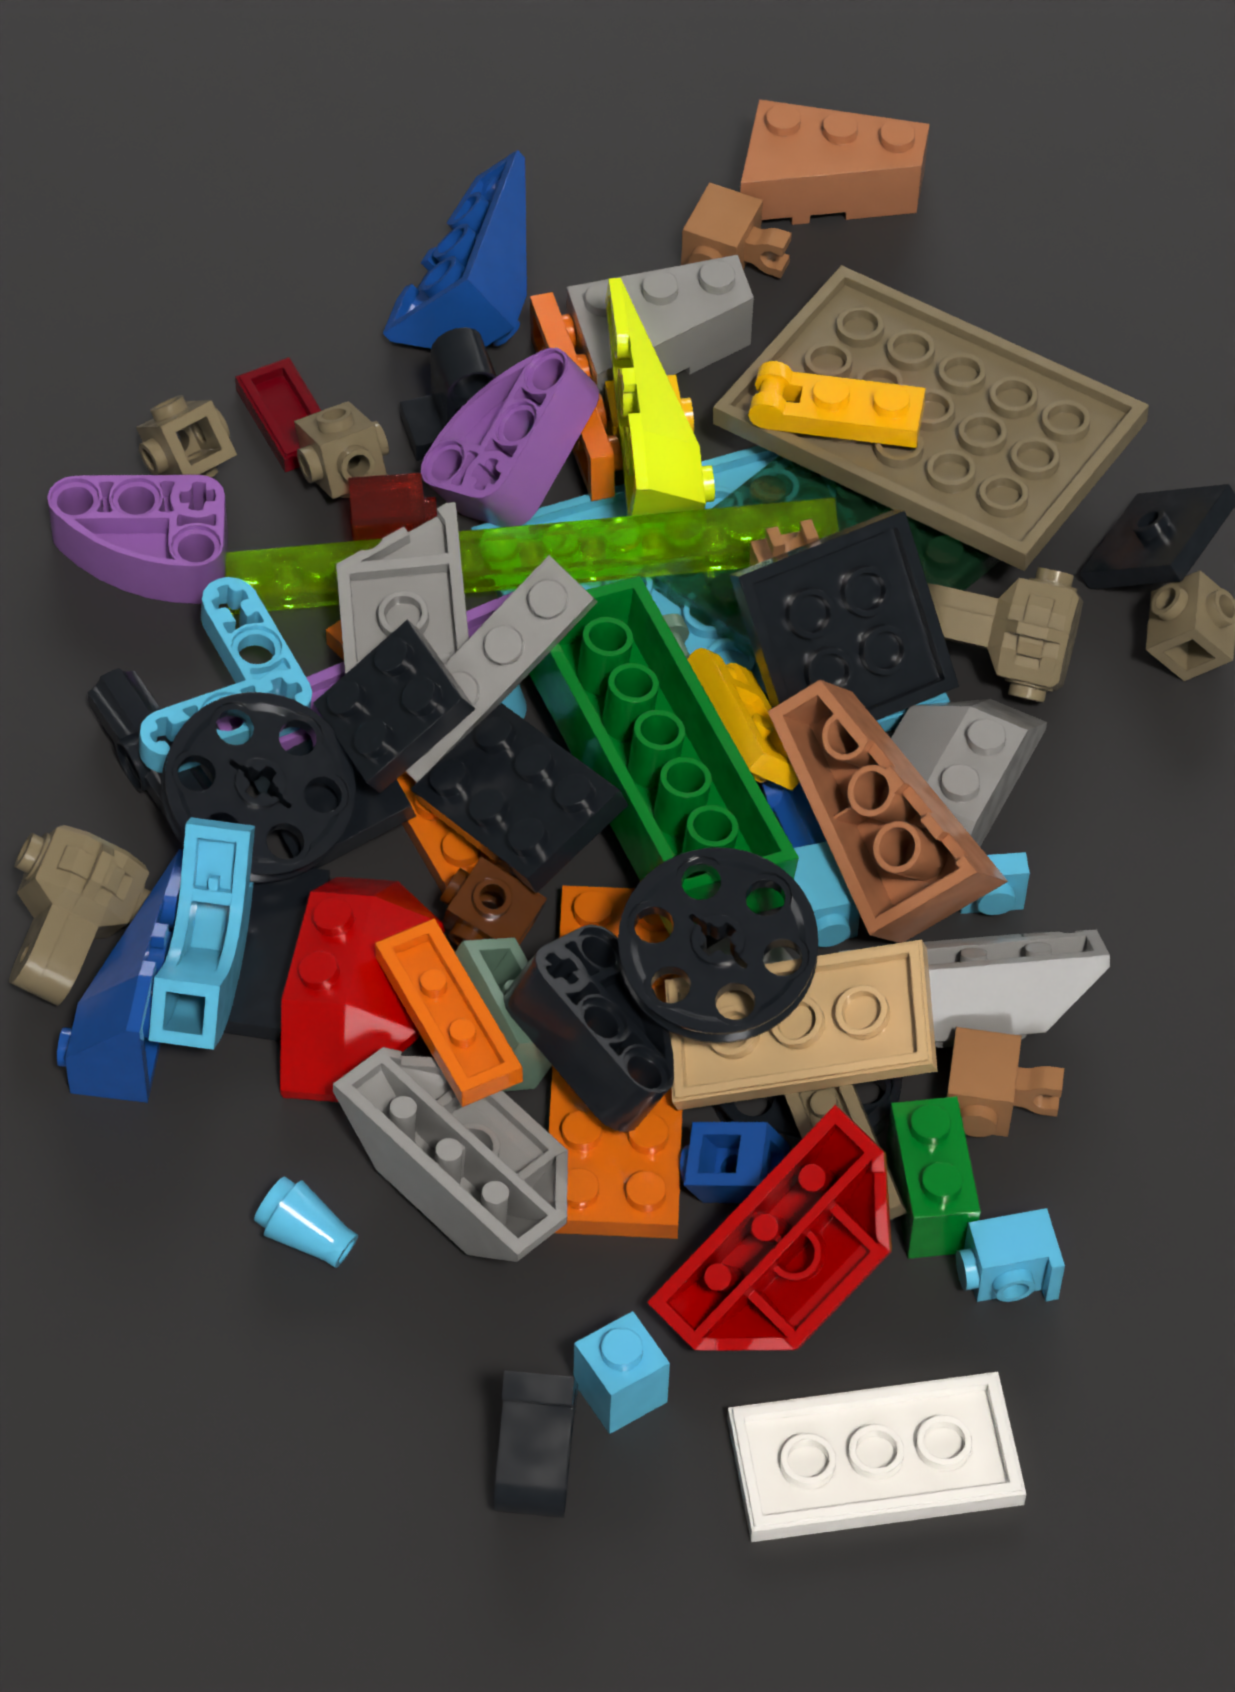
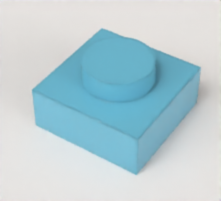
M1026 852L987 855L1008 882L960 909V913L982 912L987 915H999L1010 910L1024 909L1030 875Z

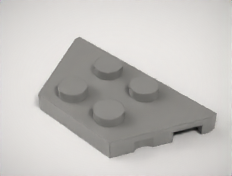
M456 502L445 503L436 508L437 517L407 532L405 527H402L382 538V541L376 547L369 550H360L336 564L345 674L407 619L422 632L444 664L469 639Z

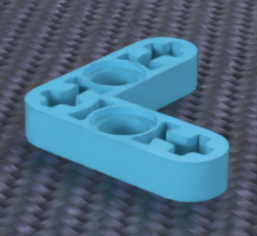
M225 577L209 583L203 591L200 617L203 628L236 684L157 710L144 719L141 723L139 734L140 758L148 768L158 773H162L170 746L166 741L157 742V737L166 735L167 739L173 742L187 720L201 708L215 700L233 694L262 692L287 697L311 709L312 689L309 681L257 592L249 583L239 578ZM227 603L228 607L232 610L240 609V627L235 630L236 620L230 610L226 607L219 608L220 604ZM255 645L266 648L273 657L266 663L252 664L243 660L239 652L248 646ZM243 721L239 728L232 731L217 729L220 738L232 745L244 744L249 741L251 736L250 729L245 721ZM285 728L279 733V737L293 733L300 728ZM198 762L185 763L178 768V772L201 764Z

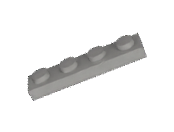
M550 555L444 664L473 704L475 710L406 770L416 782L483 721L598 602Z

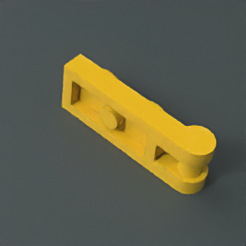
M768 361L759 367L755 382L756 390L759 393L752 397L748 413L750 421L757 427L767 430L917 448L925 406L926 388L793 372L789 366L778 361Z
M705 648L696 649L687 660L755 781L764 783L766 780H769L792 791L800 782L768 714L772 707L754 674L737 663L725 664L718 654Z

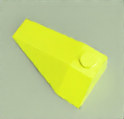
M609 278L605 304L629 528L701 523L706 502H714L715 500L712 465L702 466L700 445L622 279Z

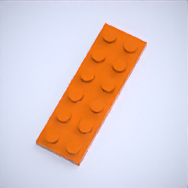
M562 885L560 937L582 926L591 924L602 926L618 937L622 913L635 888ZM658 914L644 916L635 927L636 934L648 943H659L670 936ZM666 974L656 979L652 988L660 1001L666 1003L665 980L681 976ZM552 1065L549 1133L568 1150L567 1223L555 1233L678 1239L683 1110H678L672 1103L671 1088L635 1130L629 1132L616 1131L606 1126L593 1114Z

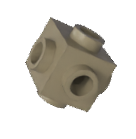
M183 395L175 396L151 408L150 412L153 419L136 427L142 439V443L139 444L141 458L153 475H204L213 477L219 472L216 467L217 465L237 455L229 438L228 425L220 411L215 408L212 400L185 401ZM176 432H178V434L180 435V437H181V442H180V440H179V438H178Z
M349 401L294 421L300 448L297 449V458L302 473L309 483L316 482L332 499L358 496L366 492L370 485L388 479L383 456L389 454L386 435L377 421L371 422Z
M1199 570L1186 576L1182 582H1172L1151 591L1146 650L1183 681L1233 661L1235 646V599L1227 590L1219 587Z

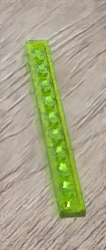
M835 498L459 531L464 593L517 589L548 555L562 566L578 583L620 580L636 576L642 578L750 567V542L765 539L767 528L778 526L781 535L800 531V521L812 519L819 539L838 532ZM382 538L226 552V577L239 578L249 583L257 592L267 611L339 605L336 564L360 550H369L376 547L382 541ZM228 607L232 614H240V609L232 610Z

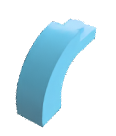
M190 817L186 823L176 921L167 957L163 966L154 977L148 1041L214 1050L224 1033L241 971L250 918L254 882H250L255 826L193 817Z

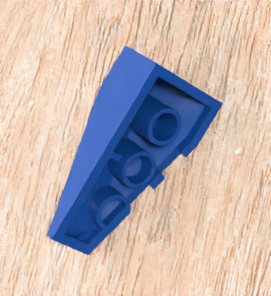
M516 150L474 179L446 222L452 231L441 240L437 247L429 249L422 259L421 264L428 272L417 288L413 284L405 286L398 296L383 331V334L390 342L431 349L436 339L445 332L455 328L467 327L475 329L481 334L486 347L491 343L494 346H500L516 333L520 327L518 318L527 296L525 157L519 150Z
M183 849L178 850L78 1002L72 1028L63 1027L60 1032L57 1048V1065L67 1069L70 1094L144 1103L149 1101L161 1042L148 1041L154 977L165 962L172 940L179 901Z

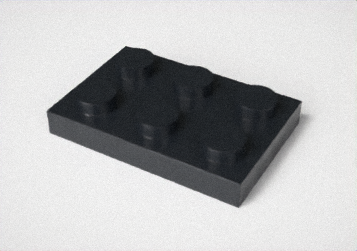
M502 703L410 788L422 806L535 893L543 888L628 806L626 799L617 787Z

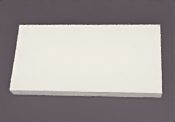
M998 1372L728 1408L727 1421L751 1542L1025 1504V1485Z

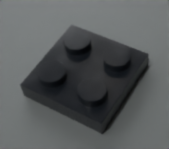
M408 619L313 702L324 720L335 730L334 735L365 781L379 793L384 791L475 710L473 704L425 636Z

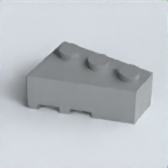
M738 255L616 277L622 279L666 375H674L683 370L690 375L751 345L754 297ZM608 279L568 286L566 298V314L571 315L576 333V355L585 353L590 366L591 378L596 383L603 401L605 381L613 380L605 304Z

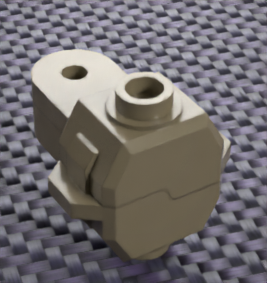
M1038 567L1035 579L1018 578L999 598L927 583L944 639L987 649L996 675L1010 683L1008 695L1044 703L1047 691H1056L1064 685L1083 605V600L1077 593V589L1072 587L1074 575Z
M66 825L59 826L50 833L46 832L42 837L30 833L22 845L14 865L15 868L24 872L17 894L34 919L13 965L9 983L56 1006L63 1002L76 981L93 939L109 938L128 923L130 924L151 893L150 890L145 889V882L149 875L145 864L128 851L90 832Z

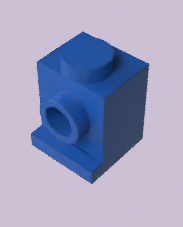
M692 1122L690 1144L684 1146L680 1158V1172L684 1186L702 1203H742L787 1156L790 1144L768 1122ZM736 1167V1173H731L733 1168Z

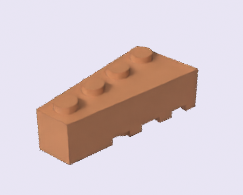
M818 680L768 711L869 935L897 943L905 942L1008 882L852 691Z

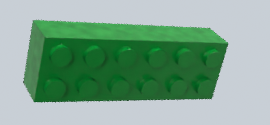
M636 576L587 589L586 591L598 602L529 675L572 755L617 787L626 799L628 806L609 824L640 881L657 866L675 856L692 850L716 847L739 849L757 854L782 868L794 879L799 859L797 853L642 578ZM699 871L690 874L684 880L682 887L691 898L705 900L713 897L719 891L720 883L711 873ZM763 887L751 892L747 897L746 903L752 912L758 914L783 906L784 899L773 888ZM659 915L667 932L671 935L673 931L672 923L666 917Z

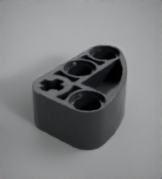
M586 925L542 946L506 990L504 1002L513 1020L593 1114L606 1126L622 1132L635 1130L673 1086L674 1059L670 1033L649 1018L630 995L621 973L618 937L602 926Z

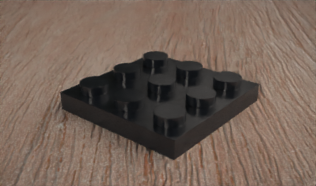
M891 510L729 575L772 708L818 680H822L852 691L877 721L959 687L904 510Z

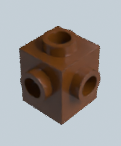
M481 856L471 873L460 868L446 887L440 898L441 902L448 905L442 923L444 928L450 931L448 934L449 939L458 947L465 940L515 938L520 946L540 916L547 898L538 892L532 891L496 862L493 864Z

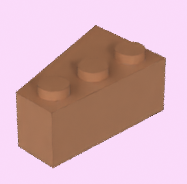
M759 99L742 175L740 193L763 200L762 220L790 218L792 225L810 223L811 215L844 212L845 220L917 213L925 172L930 124Z

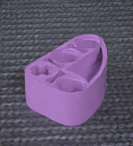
M547 348L520 361L478 391L439 433L421 464V476L424 482L447 503L456 502V511L464 516L504 528H516L525 524L538 511L592 415L599 400V389L596 383L559 348Z
M70 476L57 481L49 490L47 500L54 545L78 567L105 583L145 598L173 603L201 604L203 591L208 584L219 578L227 577L228 526L225 493L221 484L209 476Z

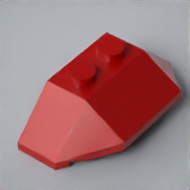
M335 877L310 891L281 999L280 1092L282 1098L338 1102L333 1093V1083L382 1047L399 1050L403 1053L419 1038V1031L376 959L375 943L434 918L443 933L445 929L443 923L399 881Z
M834 1105L647 1303L695 1351L799 1350L892 1252L886 1152L839 1106Z

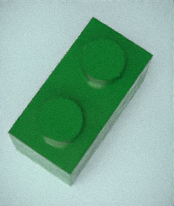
M958 1097L891 1103L886 1148L891 1174L907 1213L900 1215L908 1259L956 1254L957 1250L964 1249L968 1222L979 1221L981 1213Z

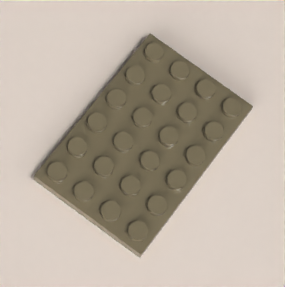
M841 265L713 407V424L887 507L904 510L906 516L1025 571L1146 424L1149 405ZM768 361H778L789 366L793 372L926 388L925 406L917 448L767 430L757 427L750 421L748 413L752 397L759 393L755 386L759 367Z

